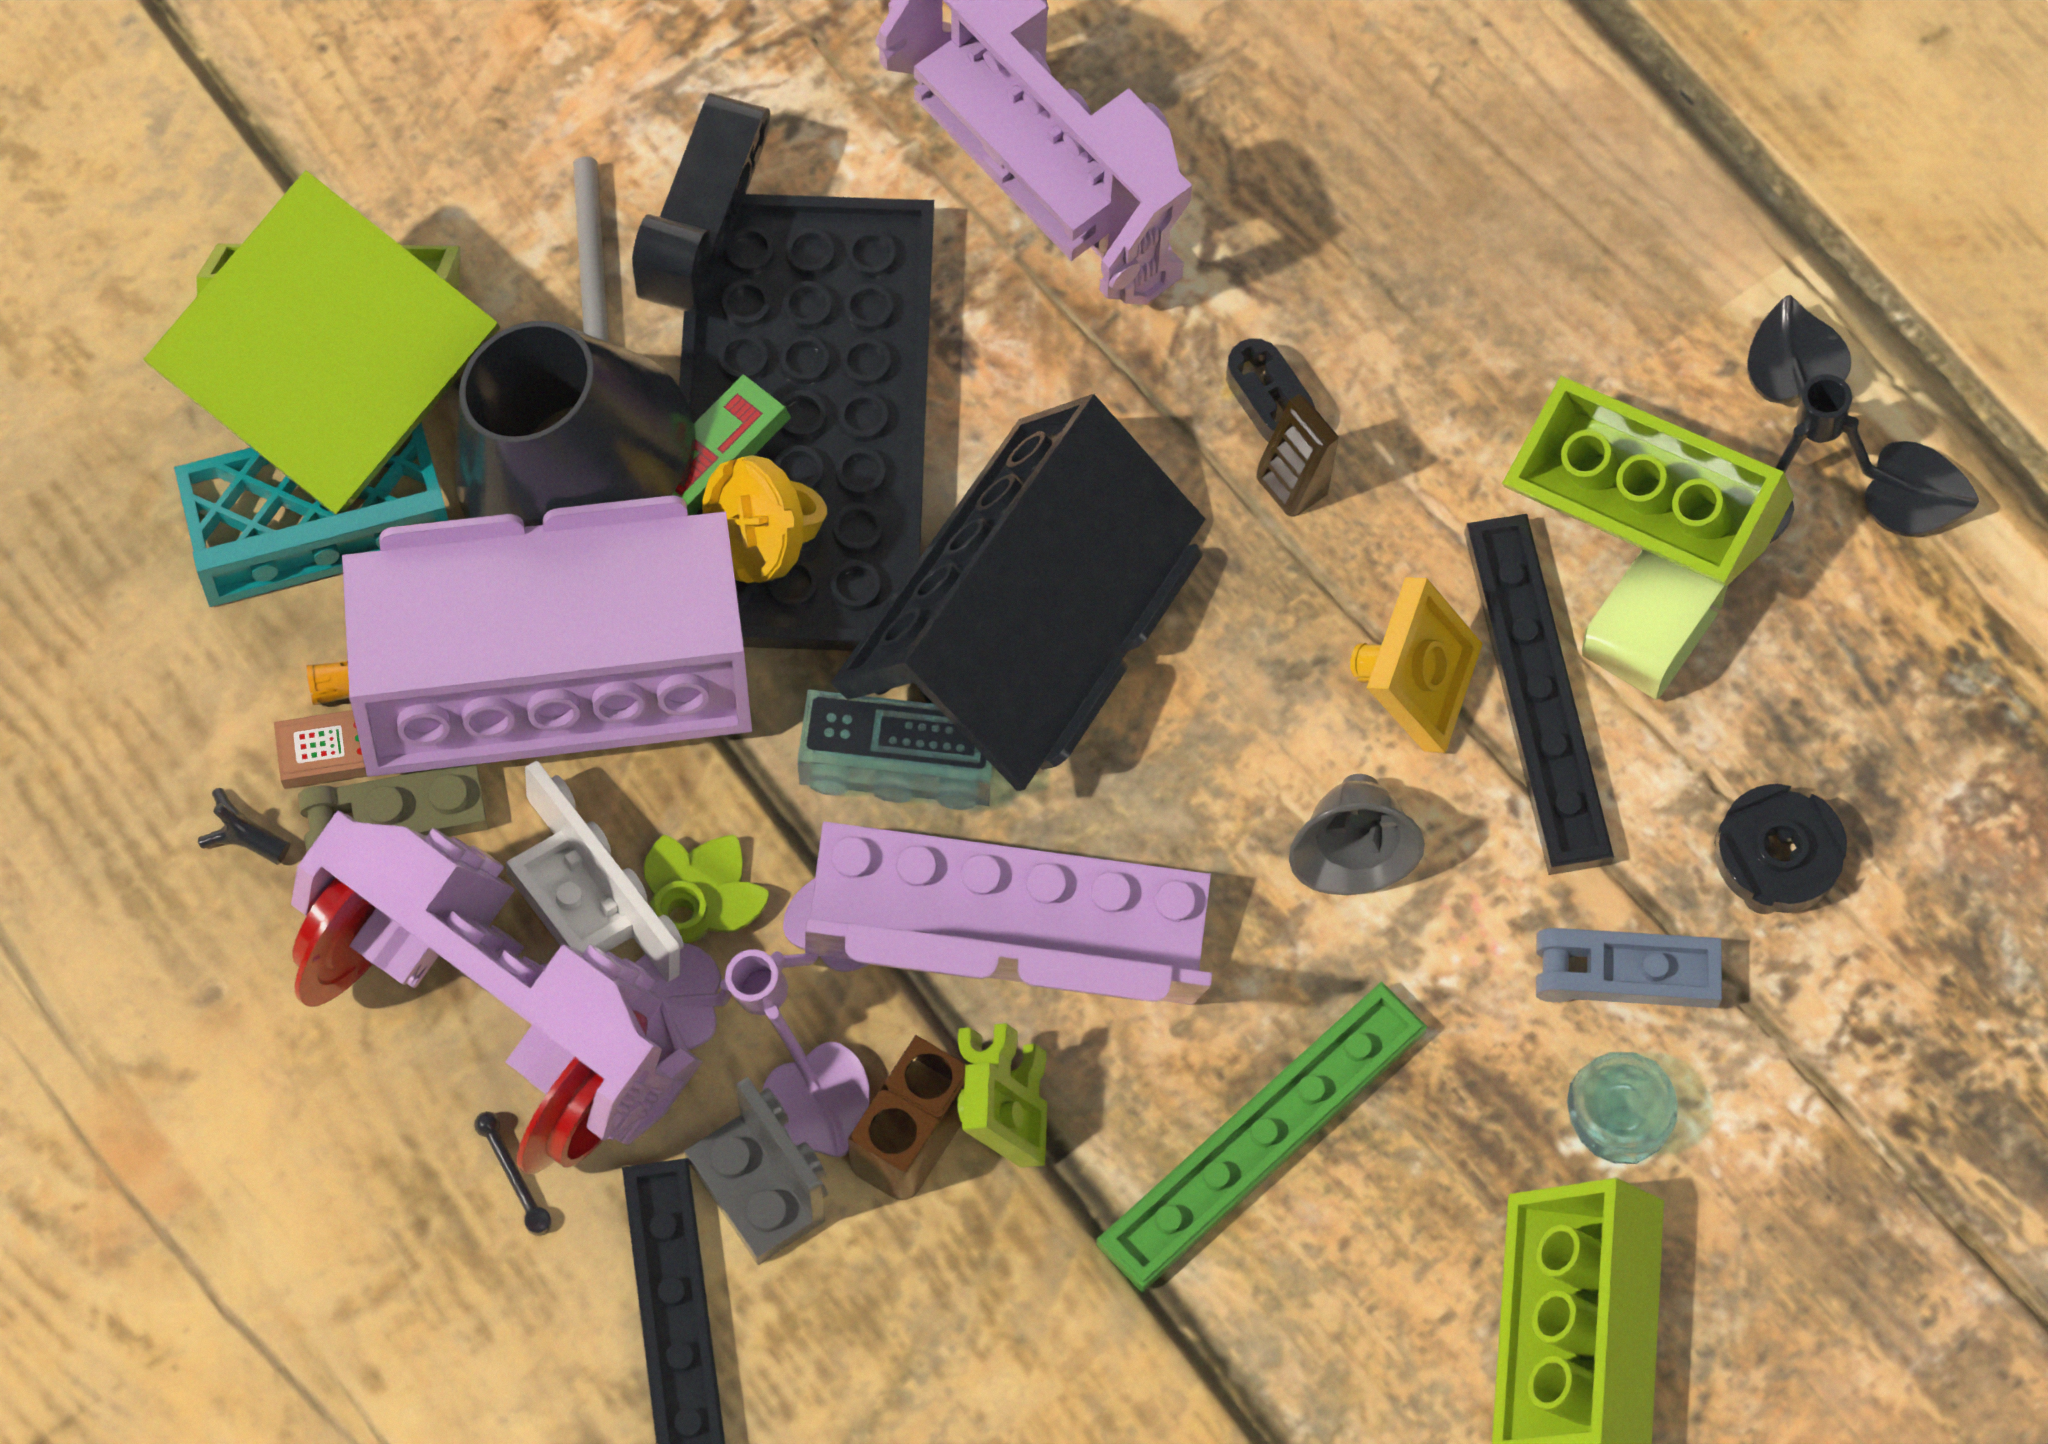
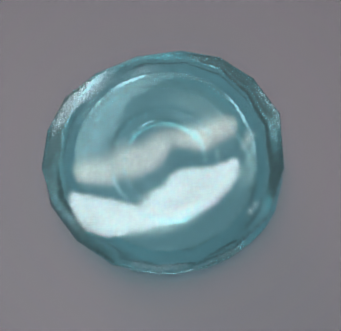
M1609 1052L1596 1057L1578 1071L1569 1085L1567 1106L1570 1122L1580 1141L1595 1156L1615 1164H1637L1661 1149L1676 1126L1678 1100L1676 1090L1668 1074L1656 1061L1636 1052Z

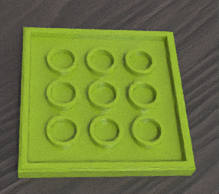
M305 170L143 360L331 513L337 515L344 513L463 373L475 352L496 334L500 326L497 321Z

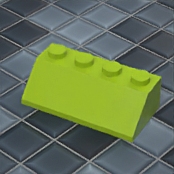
M1561 375L1502 482L1503 486L1511 491L1726 587L1766 550L1794 498L1783 471Z
M1618 1178L1508 1194L1492 1444H1652L1664 1219L1663 1199Z

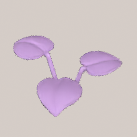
M815 878L794 895L784 915L783 930L785 936L793 945L804 950L807 918H810ZM683 943L684 947L680 950V976L667 982L646 954L635 962V964L657 980L651 990L668 1003L687 1050L695 1049L712 1038L717 1026L714 1007L726 1005L732 995L747 1012L755 1015H767L795 1061L775 1068L769 1074L763 1086V1090L769 1088L785 1110L789 1122L784 1126L795 1146L805 1141L814 1152L836 1158L849 1152L847 1139L870 1105V1085L867 1073L856 1055L837 1042L823 1043L813 1049L807 1056L805 1055L778 1009L784 1003L788 993V983L782 973V969L812 965L819 956L828 967L841 972L855 971L870 964L858 963L851 959L808 953L783 955L777 951L770 956L763 951L753 949L737 954L729 962L725 979L721 981L719 968L711 956L700 947Z

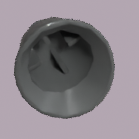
M1353 774L1346 777L1341 784L1329 791L1316 805L1311 819L1298 831L1290 846L1289 863L1292 873L1296 878L1312 890L1333 895L1364 894L1390 886L1411 873L1423 857L1425 841L1420 827L1404 813L1396 798L1380 786L1375 778L1366 774Z

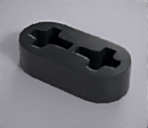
M1250 338L1240 341L1232 348L1228 356L1226 369L1227 384L1261 436L1268 443L1278 422H1275L1277 411L1275 400L1284 411L1289 400L1300 393L1315 408L1311 396L1280 351L1272 343L1263 339ZM1250 361L1254 367L1266 366L1264 373V383L1266 386L1263 385L1254 372L1243 375L1244 362Z

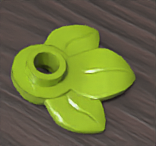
M732 834L707 841L689 853L674 838L662 835L650 849L644 863V877L653 893L649 906L658 917L661 915L669 917L671 912L678 907H687L693 911L692 918L687 922L677 923L671 919L678 929L683 943L686 944L699 940L708 931L732 933L745 928L765 909L769 899V891L757 884L741 882L743 869L742 852L737 836Z

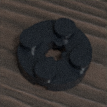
M1768 784L1745 792L1733 802L1715 834V860L1723 880L1738 897L1744 899L1749 909L1759 914H1770L1775 911L1781 913L1797 912L1817 904L1829 894L1842 872L1843 860L1846 857L1847 837L1841 820L1835 811L1824 800L1814 794H1811L1810 798L1799 792L1790 791L1792 786ZM1776 835L1781 843L1789 841L1794 843L1796 849L1791 852L1789 856L1790 861H1780L1778 858H1772L1766 850L1770 845L1769 836Z

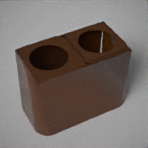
M915 1035L847 1139L850 1166L853 1173L894 1199L906 1200L915 1196L962 1125L958 1113V1097L965 1085L966 1064ZM914 1058L952 1080L949 1089L943 1095L933 1099H924L916 1096L909 1090L905 1082V1072ZM889 1108H897L907 1112L914 1119L917 1127L914 1143L910 1148L898 1154H888L880 1151L873 1145L869 1136V1128L879 1112ZM940 1116H942V1118L940 1119V1121L935 1118V1117H940Z

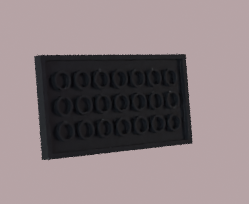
M746 194L702 310L699 314L684 311L679 388L690 406L694 423L744 374L785 406L791 417L754 456L770 459L786 473L790 481L802 483L813 489L822 497L827 506V516L814 539L803 542L797 562L785 576L762 583L755 581L745 583L735 579L743 647L854 651L920 558L934 200ZM702 508L695 515L703 514Z

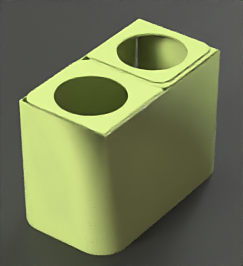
M1642 549L1620 583L1616 585L1587 626L1581 650L1582 656L1653 699L1658 700L1718 615V612L1709 607L1713 605L1721 610L1727 587Z

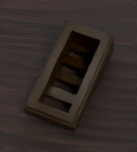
M1300 393L1289 400L1260 459L1256 473L1259 483L1286 515L1290 517L1299 515L1328 495L1339 438L1304 395L1301 396Z

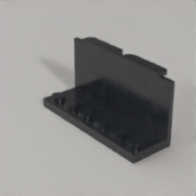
M1095 394L1021 418L971 485L831 681V684L847 700L873 693L882 695L892 688L915 683L1016 791L1025 790L1039 768L1044 770L1056 767L1071 755L1125 674L1128 665L1123 658L1128 651L1138 648L1149 638L1203 556L1202 549L1197 544H1189L1206 518Z

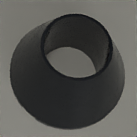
M530 321L511 326L487 340L468 362L462 375L459 390L455 459L456 493L459 504L467 519L513 514L523 520L524 527L543 525L544 515L552 509L672 496L678 485L685 486L690 474L695 451L694 419L690 406L677 383L654 361L641 354L559 323ZM573 407L565 417L551 427L531 434L538 425L553 414Z

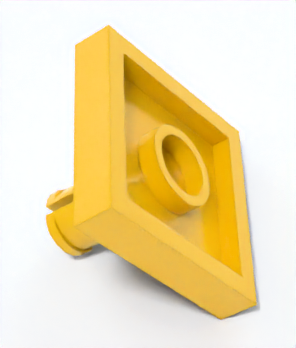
M1405 577L1382 645L1358 643L1351 654L1350 669L1353 676L1358 677L1357 681L1368 683L1367 689L1424 752L1446 753L1483 643L1428 578Z

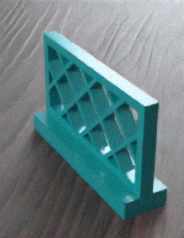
M422 422L412 432L413 438L399 456L393 454L384 465L389 470L377 486L372 488L367 485L358 497L365 500L359 509L337 515L328 511L317 500L312 504L291 495L297 484L287 476L284 477L277 488L255 479L262 467L270 463L251 447L174 467L194 551L192 553L196 571L209 607L343 573L342 555L381 551L379 536L387 528L449 521ZM417 456L419 458L420 466L413 463ZM403 475L426 484L427 488L425 492L398 499L389 495ZM215 478L231 483L216 503L195 495L192 484ZM245 490L267 499L252 520L230 511ZM281 506L304 516L298 525L279 530L266 527ZM199 513L206 515L202 521L200 520ZM220 522L242 531V534L236 541L207 548L206 540Z

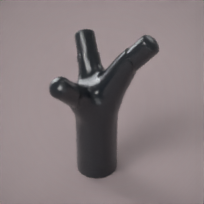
M223 788L213 790L212 796L216 802L213 812L222 820L224 826L210 834L200 836L198 838L199 846L205 849L218 844L238 845L279 865L287 855L291 843L257 825L243 815L229 801Z

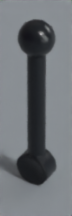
M489 1111L481 1112L474 1121L475 1131L479 1135L486 1137L526 1212L524 1223L528 1232L534 1236L545 1235L550 1230L552 1224L550 1214L546 1209L538 1207L498 1132L500 1128L499 1117Z

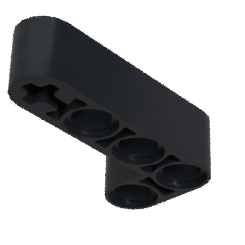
M715 93L707 95L660 217L646 214L639 226L632 254L635 288L639 299L693 314L700 313L762 153L770 123L769 108Z

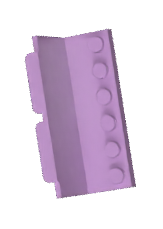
M662 496L556 508L548 511L543 517V525L524 527L523 520L513 514L423 523L385 529L379 536L381 551L342 555L349 697L367 777L752 732L744 647L726 511L688 516L687 504L683 498L678 496Z
M823 821L810 918H807L805 929V953L851 959L864 964L976 979L994 978L1024 982L1030 986L1147 1002L1165 1001L1193 1005L1211 986L1212 972L1199 971L1211 874Z

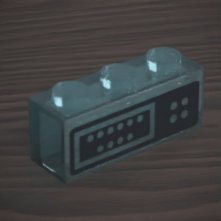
M808 690L797 759L799 785H808L815 792L825 795H843L848 790L873 793L878 799L893 803L907 802L912 797L937 800L940 805L955 810H968L974 808L975 805L990 806L994 767L935 704L869 696L847 700L841 693Z

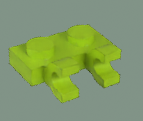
M1007 1023L995 1024L993 1043L988 1049L982 1051V1035L971 1027L959 1028V1051L963 1058L972 1064L965 1065V1085L958 1097V1113L963 1124L962 1130L1020 1168L1045 1166L1047 1101L1039 1097V1083L1045 1072L1047 1051L1036 1043L1023 1045L1022 1063L1016 1070L1011 1071V1060L1016 1054L1018 1045V1031Z

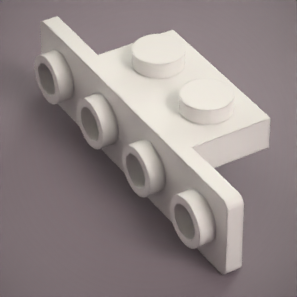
M538 761L526 766L527 799L554 835L506 861V871L509 879L560 946L564 944L584 952L589 944L606 953L633 937L667 982L680 976V950L683 949L684 945L674 923L666 915L658 917L646 902V891L638 876L628 867L621 870L611 857V848L605 834L595 822L590 821L587 824L575 810V800L564 780L558 775L551 778Z

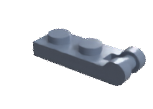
M1565 928L1543 929L1536 934V953L1543 958V973L1536 976V998L1545 1002H1567L1575 999L1718 1008L1722 1000L1721 938ZM1573 956L1587 957V973L1569 972V958Z

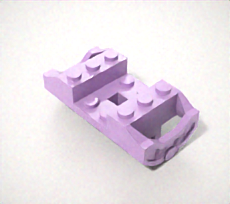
M890 0L889 14L881 25L875 40V44L879 48L880 64L887 71L914 75V78L919 82L914 87V99L1071 261L1091 247L1102 259L1101 272L1104 277L1100 280L1099 290L1107 299H1121L1124 304L1146 305L1182 278L1184 262L1172 251L1169 238L1170 230L1191 201L1192 184L1179 171L1168 122L1163 113L1150 102L1144 104L1129 88L1091 115L1090 109L1082 96L1073 89L1066 90L1051 75L1049 66L1046 63L1047 0ZM943 1L951 9V24L943 21Z

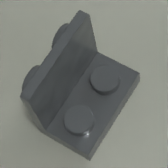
M746 1077L736 1083L740 1116L692 1145L684 1152L685 1157L689 1159V1164L757 1265H759L825 1222L823 1198L828 1195V1192L821 1180L826 1176V1172L814 1151L805 1141L795 1146L784 1126L789 1122V1119L779 1100L769 1088L759 1093L751 1080Z

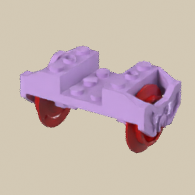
M337 811L301 860L296 872L291 905L306 916L296 936L292 951L293 961L299 966L294 986L295 995L301 1003L308 1007H315L333 1000L352 986L373 964L384 970L402 985L407 983L411 987L416 988L440 955L532 1025L506 1060L508 1065L546 1094L530 1120L518 1149L517 1165L527 1174L538 1173L555 1161L564 1168L572 1167L585 1159L603 1140L608 1138L611 1140L617 1139L619 1142L629 1145L667 1113L703 1061L687 1050L668 1003L651 990L657 982L652 975L627 958L622 960L609 951L605 954L589 944L584 952L562 944L548 965L542 963L540 966L526 956L522 959L518 956L524 947L494 925L490 928L488 927L515 890L498 877L504 869L502 864L474 845L470 847L454 836L450 839L435 828H432L429 834L425 836L406 827L358 823L349 815Z

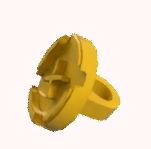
M754 455L720 464L709 477L702 500L703 514L726 511L734 577L736 580L745 583L754 581L762 583L785 576L797 562L803 542L815 538L827 516L825 502L813 489L802 483L790 481L786 473L770 459Z

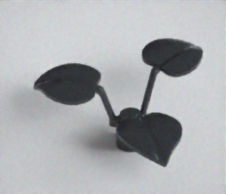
M1787 295L1760 324L1752 340L1747 360V374L1750 383L1765 400L1772 403H1786L1797 397L1800 399L1796 414L1797 426L1794 428L1793 435L1775 468L1786 473L1800 445L1807 438L1813 442L1824 443L1838 438L1842 433H1846L1862 473L1866 477L1873 479L1868 485L1864 497L1867 511L1875 522L1885 530L1908 537L1927 535L1973 512L1978 506L1979 498L1969 480L1946 457L1926 445L1909 441L1892 442L1881 450L1877 467L1871 463L1858 431L1859 420L1856 417L1849 416L1852 392L1845 381L1850 373L1851 356L1846 343L1832 327L1808 312L1793 296ZM1793 501L1790 503L1770 543L1779 538L1789 526L1794 513Z

